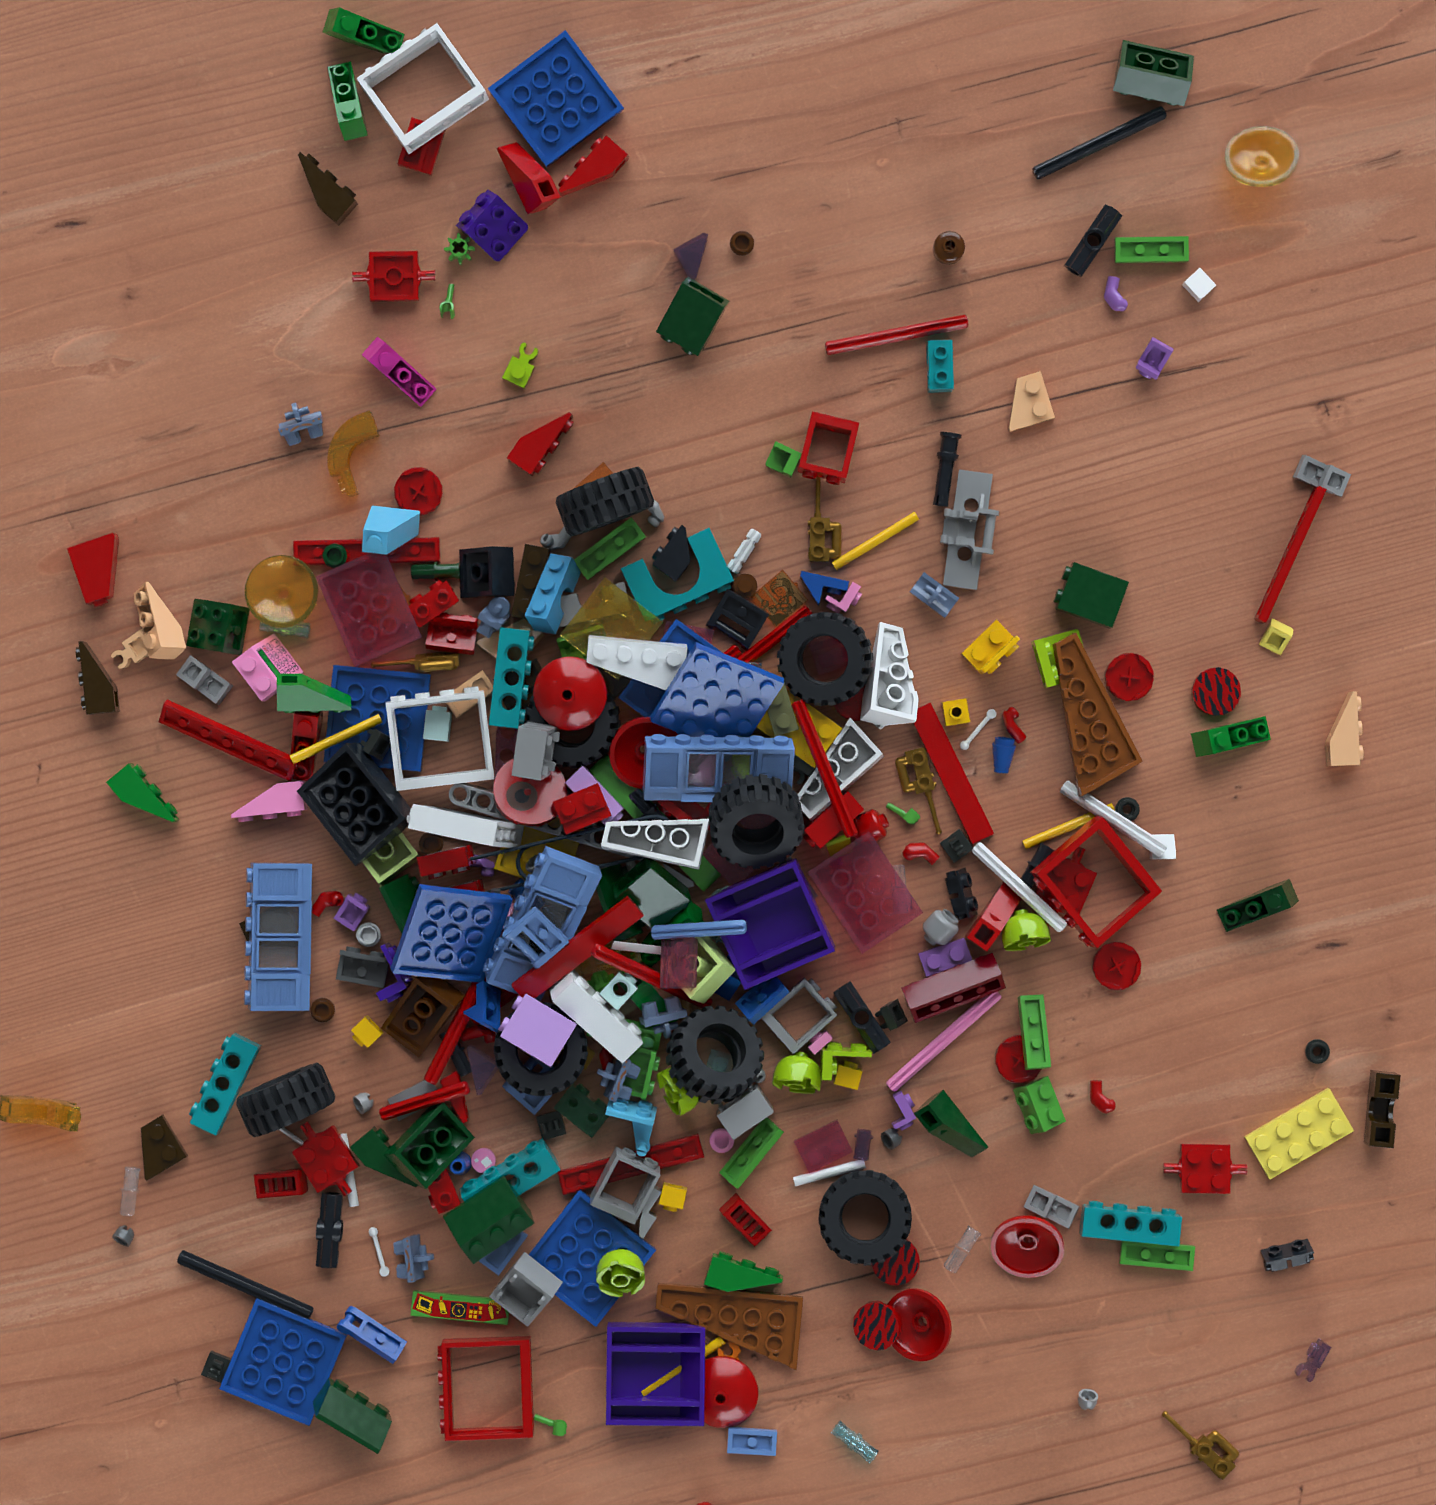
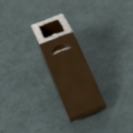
M299 152L300 162L318 207L339 226L358 205L354 199L356 194L346 185L341 188L335 183L338 179L329 170L323 172L317 167L319 162L308 153L305 156Z
M78 641L79 647H76V659L78 662H81L82 670L78 672L80 686H83L84 696H81L82 709L86 710L87 715L120 712L117 686L88 643Z

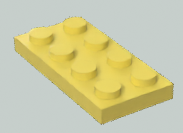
M1327 1088L1247 1134L1244 1138L1268 1179H1272L1354 1130L1333 1093Z

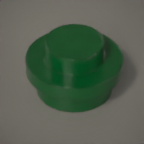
M330 544L323 551V560L327 566L339 568L347 561V551L339 544Z

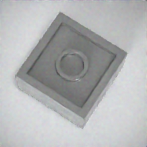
M527 722L518 727L511 776L541 781L549 776L551 771L555 770L556 763L552 762L554 745L560 738V733L556 732L557 728L555 726Z
M756 1083L753 1086L751 1084L739 1097L734 1098L724 1106L722 1103L718 1104L717 1117L734 1140L774 1113V1109Z
M524 1252L500 1280L489 1297L528 1327L553 1298L563 1282Z

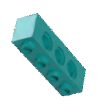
M500 627L489 725L518 729L520 724H524L526 710L522 709V701L527 700L529 685H524L525 675L530 676L532 663L527 658L528 651H533L534 636H530L531 631ZM512 647H518L522 651V656L518 661H512L508 656V652ZM510 671H515L519 675L518 683L513 686L508 685L505 680L507 673ZM509 695L513 696L516 700V706L512 710L505 709L502 704L503 699Z
M237 1033L225 1038L221 1046V1050L224 1052L220 1059H215L210 1069L213 1075L210 1081L205 1080L200 1090V1094L203 1096L200 1102H195L190 1110L189 1115L192 1116L191 1124L215 1136L220 1133L262 1045ZM230 1055L238 1056L240 1059L238 1067H232L229 1064L228 1058ZM219 1077H226L228 1079V1089L219 1087ZM209 1099H215L218 1102L219 1108L217 1111H211L208 1108L207 1102Z
M541 1138L538 1141L530 1142L519 1153L509 1155L504 1162L496 1167H489L478 1178L466 1181L460 1188L463 1201H466L503 1175H514L508 1181L518 1195H521L561 1169L558 1160L544 1139ZM529 1162L535 1163L532 1167H524Z
M1089 1201V1205L1082 1204L1079 1231L1082 1237L1170 1246L1180 1245L1182 1216L1176 1214L1174 1209L1162 1208L1161 1212L1152 1211V1207L1137 1206L1136 1210L1127 1209L1128 1205L1113 1203V1207L1103 1206V1202ZM1106 1214L1112 1215V1223L1109 1226H1102L1100 1223L1101 1218ZM1135 1217L1137 1219L1136 1226L1131 1229L1126 1228V1219ZM1155 1219L1160 1220L1161 1227L1157 1231H1151L1149 1229L1150 1222Z

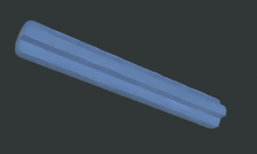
M745 920L654 925L651 928V936L656 940L744 934L747 931Z

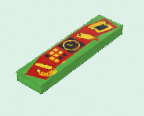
M413 1290L411 1316L508 1325L509 1312L490 1297Z

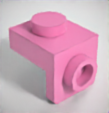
M852 582L841 602L827 595L825 601L828 602L826 607L836 613H840V611L845 613L850 604L855 606L862 594L858 591L861 586Z

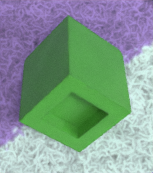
M775 441L765 465L791 478L802 453Z

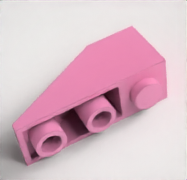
M305 782L278 783L232 813L231 818L238 817L239 822L253 821V816L262 815L263 819L277 818V813L287 812V817L302 815L301 810H308L307 804L297 792Z

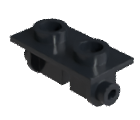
M966 867L956 872H947L945 881L949 895L958 893L957 898L950 899L954 915L957 916L958 920L978 915V902L972 894V879L970 874L967 873Z
M1308 1239L1294 1240L1291 1243L1279 1246L1273 1245L1260 1250L1265 1260V1270H1271V1272L1287 1269V1260H1291L1292 1267L1309 1264L1311 1260H1314V1251Z

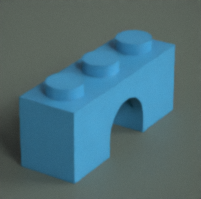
M550 553L525 613V617L534 631L551 634L557 633L564 615L560 605L561 595L563 591L573 593L581 574L572 557Z

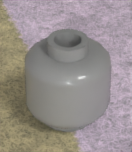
M947 909L942 911L935 910L923 923L924 938L932 945L948 944L959 931L958 919Z

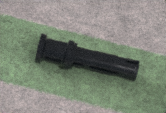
M940 432L942 440L940 452H937L938 459L940 460L933 505L948 507L954 461H957L959 457L957 447L962 435Z

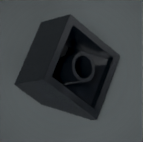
M489 546L459 550L461 598L515 596L513 547Z

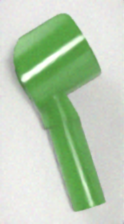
M449 284L447 297L439 306L441 318H443V314L446 311H450L451 319L455 317L454 305L452 303L454 284Z
M889 802L886 806L887 809L901 816L909 824H915L920 819V815L912 808L905 813L902 809Z
M535 1414L534 1420L548 1426H553V1435L564 1436L566 1434L567 1424L564 1420H552Z

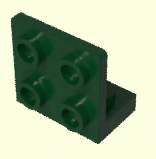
M194 599L186 645L188 647L241 655L250 608Z

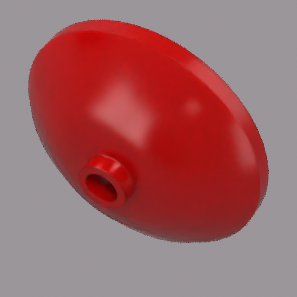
M567 656L553 660L540 671L536 678L533 690L535 706L542 718L558 729L579 730L596 721L605 708L607 686L604 677L595 665L587 663V660L583 658ZM565 690L571 691V699L564 697Z
M639 717L628 721L617 730L615 737L611 740L609 758L613 771L625 784L643 789L644 752H641L640 748L645 745V736L662 734L667 737H676L678 735L677 732L651 722L650 717Z
M1017 1216L1002 1222L995 1229L991 1238V1253L996 1263L1006 1272L1018 1277L1035 1278L1044 1276L1058 1267L1064 1255V1241L1057 1228L1048 1221L1034 1216Z
M917 1288L903 1290L890 1299L887 1305L892 1306L897 1311L902 1324L899 1338L892 1345L893 1348L902 1356L914 1361H929L939 1356L947 1348L952 1332L950 1316L943 1303L930 1292ZM923 1317L926 1319L927 1324L923 1322Z
M715 1356L706 1359L704 1423L717 1428H728L741 1424L753 1413L758 1401V1383L753 1372L743 1362L732 1357ZM721 1394L725 1399L720 1401L716 1396Z

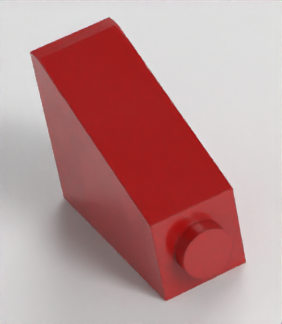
M110 533L67 548L85 603L93 604L94 607L105 605L108 603L107 599L114 597L119 537L116 533Z

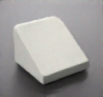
M1199 268L1182 286L1199 302L1216 284Z
M1154 834V837L1167 845V849L1161 857L1150 851V859H1176L1174 834Z

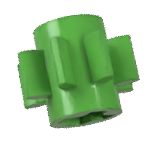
M458 233L456 239L448 238L450 247L444 248V251L452 253L448 258L450 262L457 259L459 265H462V260L466 258L469 261L472 260L469 253L470 251H475V247L468 246L471 241L470 237L463 240L460 233ZM456 245H458V246H460V247L463 246L465 252H464V253H461V252H457V253H456V250H455L454 247H455Z
M605 970L593 973L591 980L587 982L596 992L600 993L615 975L614 973L609 975ZM617 983L613 986L614 991L618 990Z

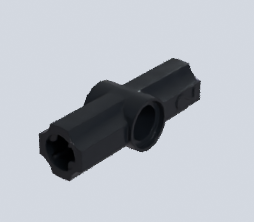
M1105 204L1064 264V267L1074 275L1082 277L1123 215L1113 207ZM1090 235L1096 236L1099 239V245H1089L1087 237Z
M851 981L833 992L873 1054L891 1043ZM859 1011H865L869 1015L868 1021L864 1024H859L855 1020V1015Z
M322 1192L320 1218H318L316 1226V1240H318L317 1267L337 1268L339 1242H341L343 1234V1220H341L343 1194L338 1192Z

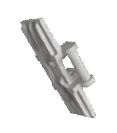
M959 470L953 510L949 508L944 509L945 520L943 534L940 538V543L948 545L943 580L944 586L977 590L982 554H994L992 543L996 516H999V511L988 509L993 474ZM974 499L978 503L977 511H966L964 508L965 501ZM978 515L986 516L982 547L974 546ZM961 547L970 549L971 558L969 560L962 561L958 558L957 552Z

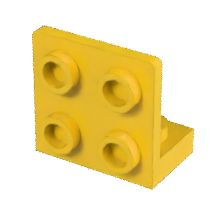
M996 619L961 654L980 674L986 672L990 674L1002 664L999 659L1003 655L1008 657L1019 647L1017 642L1020 638L1018 636L1013 637Z

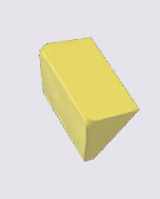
M1271 619L1259 645L1281 656L1292 638L1293 629L1275 619Z

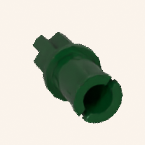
M434 562V564L412 565L411 577L412 579H435V581L445 578L459 579L460 566L459 563L438 564L437 562Z

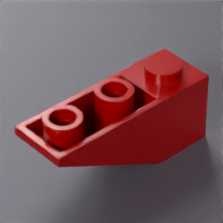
M607 135L603 139L598 138L590 148L592 152L586 158L582 156L575 164L574 168L576 170L571 176L567 174L559 182L558 186L560 188L558 192L560 196L563 197L612 178L629 159L628 154Z
M517 142L497 148L527 214L545 210L561 198L551 175Z
M568 412L524 435L518 440L507 456V459L530 476H533L535 472L539 474L546 464L544 458L548 453L553 454L559 446L558 438L562 432L567 434L574 424L571 420L573 415Z
M296 711L294 713L290 755L319 742L323 711L318 713ZM317 754L298 762L293 779L307 781L314 775Z
M1003 881L965 937L985 951H988L1022 898Z

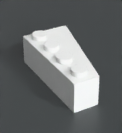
M589 635L586 662L667 690L687 657V644Z
M849 718L845 727L826 753L842 793L884 757L883 753L851 718ZM816 768L798 793L802 812L810 821L831 804L824 783Z
M682 819L606 822L601 847L699 870L710 820Z
M574 969L549 988L552 1001L622 1064L643 1044L640 1035L642 1033L641 1030L634 1023L631 1022L629 1024L624 1019V1015L612 1007Z

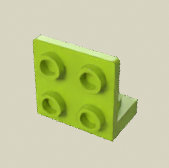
M1078 629L1031 641L1044 688L1059 684L1052 644L1072 633H1077L1082 643Z
M838 1042L827 1043V1046L821 1049V1079L832 1081V1074L837 1075V1060L833 1056L872 1057V1051L863 1043H851V1047H842L841 1043Z

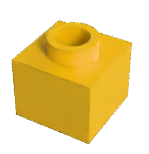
M966 698L941 702L945 726L970 722ZM955 707L961 710V714L958 717L952 715V710Z
M368 1015L351 1030L354 1033L352 1038L361 1047L365 1045L367 1048L384 1033Z
M844 1060V1064L838 1063L837 1075L834 1076L833 1083L858 1090L863 1071L858 1068L859 1064Z
M663 1182L659 1204L663 1205V1209L677 1212L678 1209H683L687 1187Z

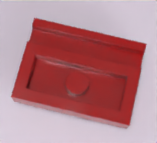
M411 117L407 133L424 121ZM446 129L410 154L402 146L397 163L398 166L432 176Z
M599 783L552 802L566 835L612 816Z

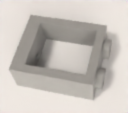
M805 977L802 978L789 990L790 992L762 1017L763 1021L793 1054L837 1016L834 1011L837 1006L829 997L825 999L821 997L818 993L821 988L812 978L809 981ZM805 987L827 1014L796 1041L773 1014Z
M616 1146L590 1195V1205L635 1224L661 1175L660 1166L651 1158L645 1157L643 1159L636 1156V1153L629 1148L624 1147L621 1149ZM619 1160L649 1173L633 1204L603 1192Z

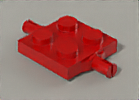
M418 251L369 252L367 272H352V282L367 281L370 302L419 301L421 281H436V271H421Z
M1081 847L1075 849L1071 859L1065 858L1047 874L1079 915L1097 876L1096 872L1085 868L1080 863L1086 849ZM1038 887L1036 888L1035 893L1057 914L1058 912L1063 913L1060 909H1055L1049 903L1047 898L1050 896L1045 890L1041 891Z
M309 1121L301 1125L300 1128L307 1139L302 1146L292 1151V1154L316 1192L319 1193L328 1186L337 1184L343 1196L351 1193L352 1190L345 1178L360 1165L336 1127L332 1125L323 1132L315 1133Z
M1180 1144L1178 1163H1163V1167L1173 1168L1163 1169V1173H1178L1180 1193L1230 1194L1232 1175H1247V1170H1238L1247 1169V1164H1233L1230 1158V1145Z

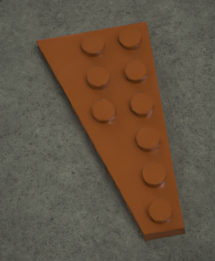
M1072 633L1052 645L1059 676L1058 680L1078 795L1082 797L1143 762L1077 633Z
M658 1282L656 1309L694 1325L705 1327V1330L717 1334L719 1337L751 1351L758 1352L797 1371L803 1296L744 1290L726 1292L712 1287Z

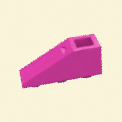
M376 337L362 353L366 360L420 407L436 391V388L379 337Z

